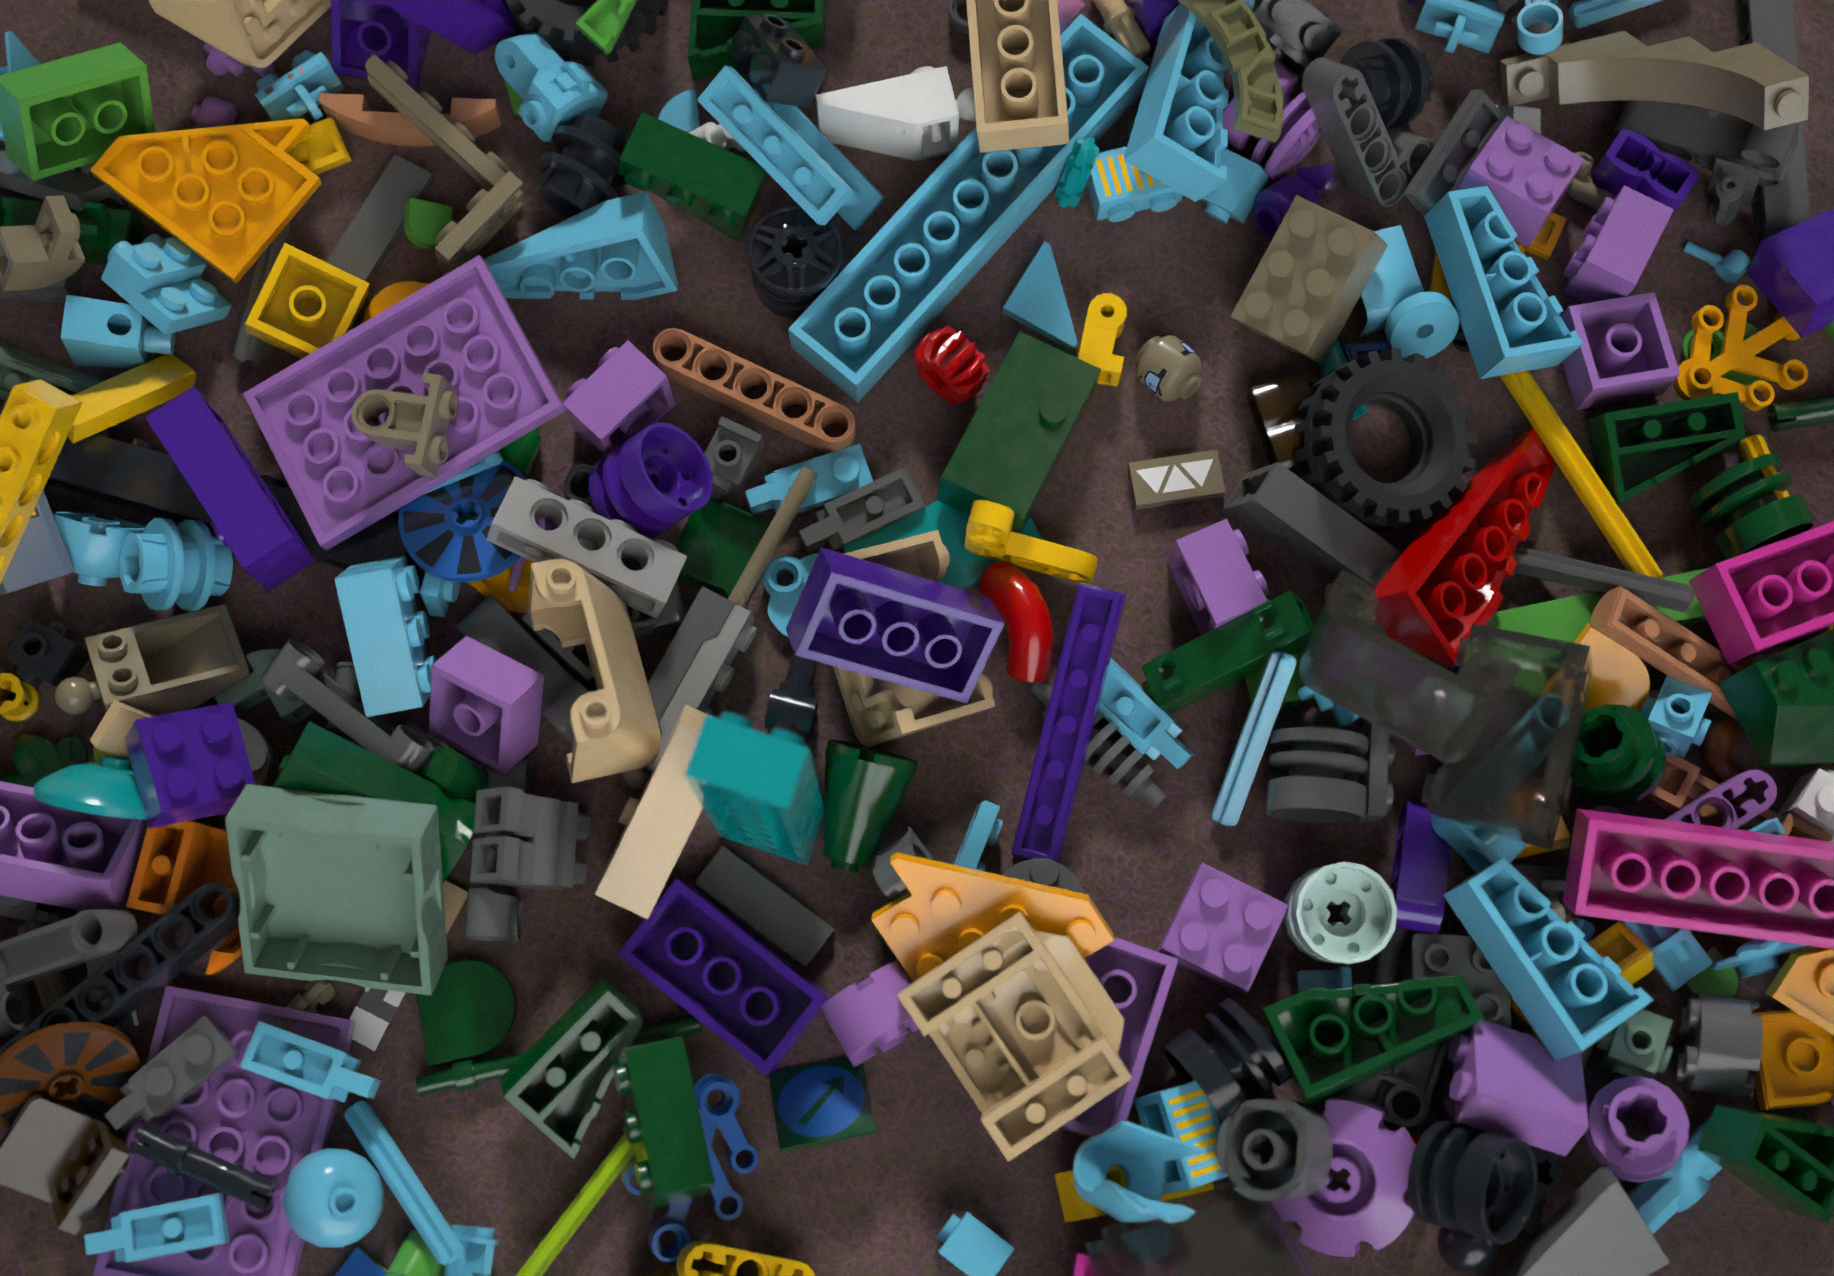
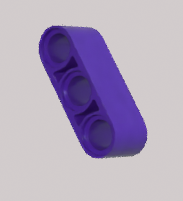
M1406 800L1402 806L1398 822L1390 884L1397 907L1395 927L1436 935L1440 929L1444 914L1445 897L1443 895L1447 889L1451 846L1438 836L1432 827L1431 813L1435 806Z

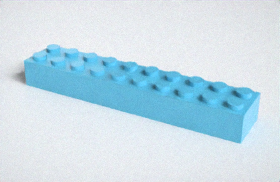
M1082 14L1060 35L1069 144L980 153L977 128L975 127L788 329L791 348L857 403L1059 184L1075 140L1079 137L1087 139L1090 136L1097 142L1144 91L1148 66Z

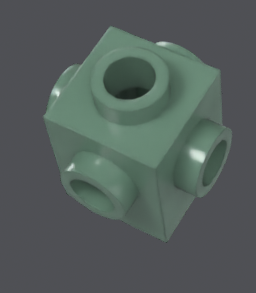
M1640 1009L1597 1041L1596 1048L1603 1050L1599 1065L1611 1069L1610 1075L1616 1079L1628 1076L1652 1078L1656 1072L1663 1074L1672 1054V1046L1667 1045L1666 1041L1673 1020L1648 1010Z

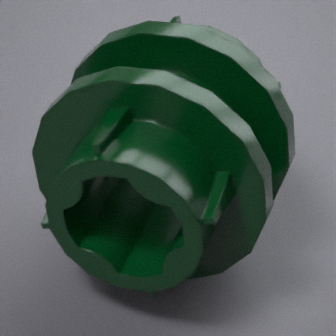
M1605 704L1587 710L1574 720L1571 729L1567 728L1560 751L1564 770L1585 797L1602 806L1623 807L1639 802L1654 791L1664 775L1667 759L1663 743L1655 734L1651 724L1639 711L1625 705Z

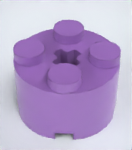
M899 960L870 973L869 978L857 985L855 983L851 984L821 1006L826 1020L853 1067L875 1056L878 1053L875 1048L876 1046H879L882 1053L905 1041L907 1039L905 1034L908 1033L906 1028L909 1027L912 1033L919 1030L897 996L901 990L913 983Z

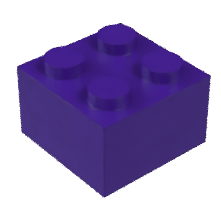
M233 702L137 719L125 737L149 829L228 813L246 784L256 785Z

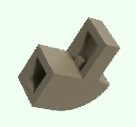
M64 195L45 196L35 225L0 227V284L3 291L32 290L48 287L63 279H67L84 263L85 257L78 242L80 237L79 220L75 214H71Z

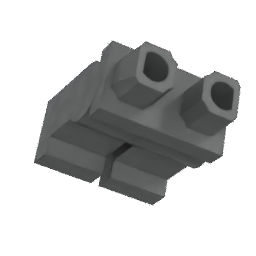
M513 787L477 790L474 833L494 837L473 839L470 882L536 890L573 888L574 884L585 883L587 881L588 864L584 859L575 857L576 841H583L590 834L591 818L578 812V803L562 802L554 798L525 794L523 790ZM497 802L501 805L500 824L492 825L489 819V810L491 805ZM492 849L497 852L495 873H489L486 868V856Z

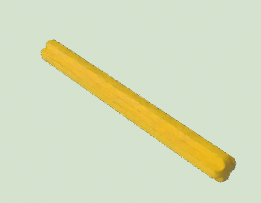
M1524 371L1501 375L1500 378L1626 570L1662 579L1663 572L1531 373Z

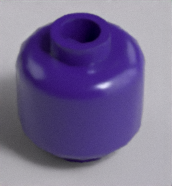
M1294 175L1285 176L1259 193L1254 205V220L1258 229L1265 236L1273 238L1296 195L1320 206L1318 192L1312 184Z

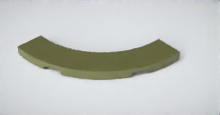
M1178 0L1205 26L1220 48L1227 63L1235 96L1233 129L1275 143L1281 135L1283 89L1282 84L1278 81L1274 61L1276 60L1274 51L1269 40L1266 39V33L1255 14L1244 0Z

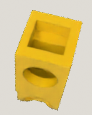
M1112 293L1100 294L1090 302L1078 359L1102 369L1098 383L1118 387L1124 356L1112 353L1115 340L1121 335L1125 325L1127 307L1119 296Z

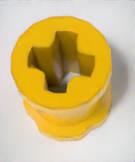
M0 673V714L14 722L25 721L32 717L37 711L40 702L39 694L35 687L21 681V679L13 674ZM8 694L16 695L13 702L6 700ZM25 700L28 702L27 706L23 704Z

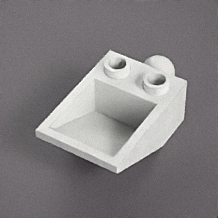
M931 66L920 67L908 75L815 95L818 129L832 143L914 161L952 153L958 146L960 117L966 122L976 123L973 87L963 90L957 100H955L947 66L936 69Z

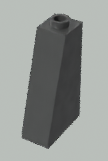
M1279 462L1243 474L1221 509V512L1333 579H1343L1353 587V590H1358L1366 597L1371 594L1402 554L1401 551Z
M1605 1164L1591 1175L1496 1276H1648L1670 1262L1613 1172Z

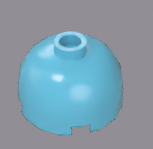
M56 512L54 519L75 572L73 573L79 574L78 582L85 585L106 586L107 578H119V557L125 537L130 533H143L146 525L122 518L113 517V521L95 518L96 514Z
M325 1148L307 1155L291 1170L287 1178L289 1181L285 1187V1195L282 1197V1208L287 1224L299 1238L319 1247L341 1248L361 1240L374 1228L383 1210L384 1189L378 1172L365 1157L347 1149Z

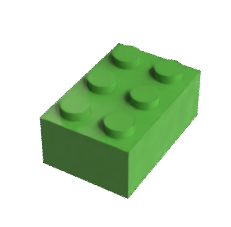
M119 42L0 75V119L7 157L30 180L35 181L97 162L119 136L155 133L147 65Z

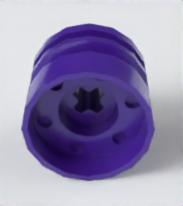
M654 423L628 439L625 444L617 447L608 455L595 462L589 473L588 490L593 507L598 515L609 520H622L630 524L636 533L653 539L707 504L713 491V476L708 459L698 443L684 430L670 423Z

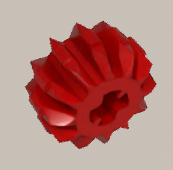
M946 326L943 329L937 328L932 333L929 332L919 342L920 345L914 350L915 355L912 358L913 365L918 369L916 374L925 381L926 388H931L935 391L938 398L945 397L952 404L957 402L964 403L969 398H973L982 389L981 386L987 381L986 376L990 372L988 365L984 362L986 357L975 347L976 342H970L966 338L964 332L956 333L953 328Z

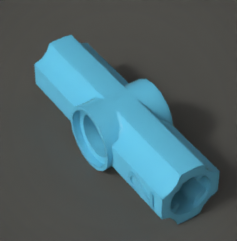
M1711 1115L1688 1136V1142L1672 1169L1657 1179L1640 1182L1627 1194L1652 1235L1676 1212H1683L1695 1204L1710 1188L1711 1184L1708 1181L1722 1169L1721 1166L1697 1150Z

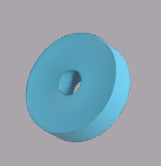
M1432 291L1417 293L1401 301L1391 311L1385 323V336L1392 349H1401L1402 358L1418 353L1425 356L1424 359L1441 352L1452 342L1459 329V315L1445 295Z

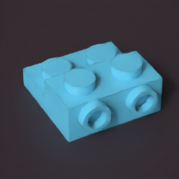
M153 234L147 237L142 244L134 246L127 241H121L108 254V263L101 279L165 335L222 320L230 311L232 304L218 293L215 286L201 278L207 263L175 237L162 239L158 234Z

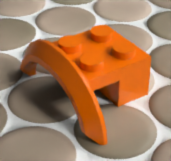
M190 821L151 829L148 826L126 907L165 915L185 897L205 883L217 882L237 887L232 875L227 830ZM224 894L219 895L214 901L213 912L216 917L221 916L226 909L227 900ZM239 926L231 932L219 948L211 951L206 974H218L242 955Z

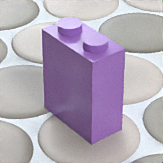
M1485 1020L1452 1038L1448 1050V1059L1453 1062L1450 1097L1455 1101V1121L1487 1132L1517 1138L1531 1146L1566 1156L1589 1128L1581 1052L1554 1060L1540 1038Z

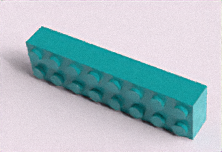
M722 712L720 719L706 714L685 777L719 837L808 866L824 819V805L810 749L802 746L804 739L781 729H773L771 735L751 729L752 721L733 713Z

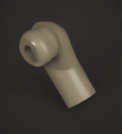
M1576 152L1575 154L1585 160L1571 183L1568 193L1574 200L1598 211L1605 198L1614 199L1615 194L1593 184L1590 172L1594 164L1592 157L1585 152Z

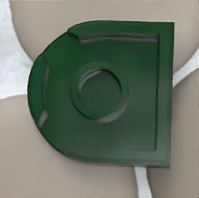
M464 960L445 964L432 995L416 994L428 1066L476 1057L494 1050L508 1035L517 1016V999L511 983L496 968L479 961Z

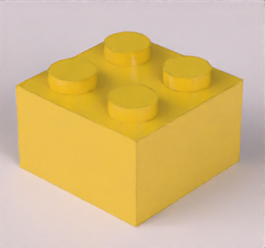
M284 243L245 322L246 333L303 359L352 329L369 293L370 283Z

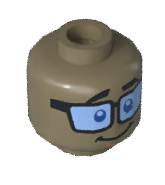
M1167 335L1162 338L1155 336L1142 346L1136 356V376L1138 380L1163 402H1172L1180 397L1183 400L1188 399L1201 385L1202 379L1199 375L1202 370V360L1197 353L1177 336Z

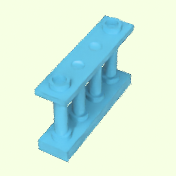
M725 65L697 99L818 225H826L837 212L854 230H858L886 198L796 106L764 101L757 90L753 89L732 67Z

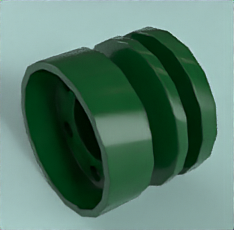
M1765 454L1736 464L1715 476L1691 496L1689 503L1694 512L1698 514L1705 513L1700 520L1704 528L1712 529L1725 525L1728 526L1713 541V545L1722 561L1814 529L1818 521L1803 496L1793 495L1778 499L1791 486L1793 479L1788 473L1778 474L1781 472L1784 464L1777 454Z

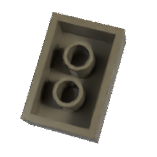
M1296 195L1230 317L1261 336L1322 366L1388 245L1374 231Z

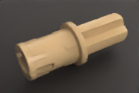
M1092 0L1104 18V29L1107 33H1113L1117 42L1139 60L1149 53L1150 45L1134 20L1135 11L1132 7H1127L1123 0Z

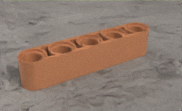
M676 328L666 329L655 338L653 343L654 357L658 368L669 380L826 454L854 446L856 440L855 420L851 411L845 406L686 331ZM679 348L686 351L685 356L678 361L672 362L664 358L667 352L672 349ZM712 367H720L726 370L725 375L718 380L712 381L704 377L707 370ZM751 386H761L766 389V393L759 399H749L744 396V392ZM794 404L802 405L807 409L805 414L799 418L793 419L784 415L786 408ZM832 423H839L844 425L847 431L844 435L833 438L826 435L824 429Z

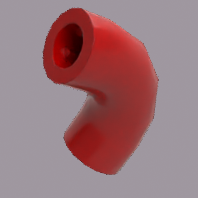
M1008 561L993 563L981 576L979 593L992 599L1006 624L1008 633L1006 672L1009 676L1024 682L1045 681L1051 676L1054 657V630L1049 608L1038 586L1023 571Z

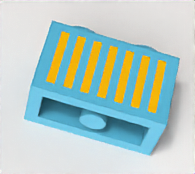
M1127 147L1099 153L1086 184L1097 221L1109 218L1111 222H1120L1132 217L1137 211L1150 208L1153 212L1166 211L1181 201L1183 195L1123 160Z
M1195 1081L1134 1099L1142 1127L1202 1148V1154L1165 1162L1162 1194L1192 1189L1228 1176L1227 1173L1222 1172L1217 1158V1138L1221 1127L1217 1112Z

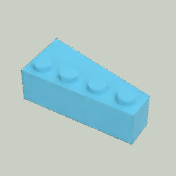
M1183 4L1164 19L1123 160L1192 201L1197 202L1227 181V166L1222 165V150L1227 147L1228 130L1223 129V109L1228 106L1229 90L1225 89L1224 71L1228 69V66L1214 38L1198 18Z
M1488 186L1449 191L1424 216L1459 315L1479 379L1557 366L1584 344L1576 330L1572 332L1568 330L1559 315L1564 311L1554 295L1548 297L1535 276L1539 269L1531 256L1527 258L1521 253L1514 241L1517 234Z
M1505 858L1481 869L1443 895L1554 1060L1582 1052L1653 1001L1641 987L1635 989L1620 975L1622 969L1608 956L1602 958L1582 939L1585 934L1571 921L1568 923L1563 921L1549 907L1551 902Z

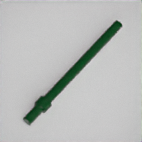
M693 1015L641 1026L631 1047L702 1032L700 1021ZM526 1052L474 1063L473 1059L453 1063L452 1069L417 1076L416 1086L419 1095H425L451 1088H457L458 1092L478 1088V1082L502 1077Z

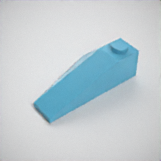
M646 191L604 201L483 259L505 298L550 299L555 291L579 292L580 299H595V291L621 292V300H639L678 290V282L665 225Z

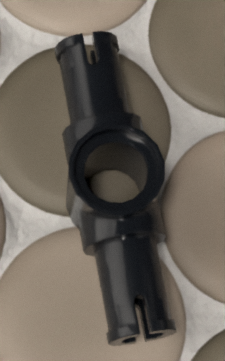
M794 650L786 680L780 683L779 690L773 688L771 692L764 728L769 730L768 735L772 734L773 729H781L796 734L805 740V738H811L818 711L819 698L815 697L816 691L812 688L818 662L796 656Z

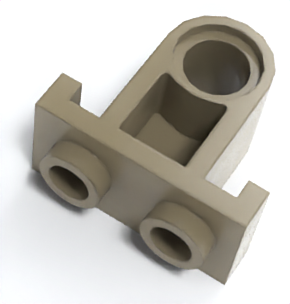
M424 373L422 382L430 388L428 396L380 389L362 393L355 400L352 407L351 418L354 425L377 445L415 452L414 455L405 454L403 463L420 476L437 478L440 464H444L448 456L449 443L447 432L450 420L456 417L459 406L457 389L442 375ZM389 411L387 420L382 425L376 426L377 418L382 413Z

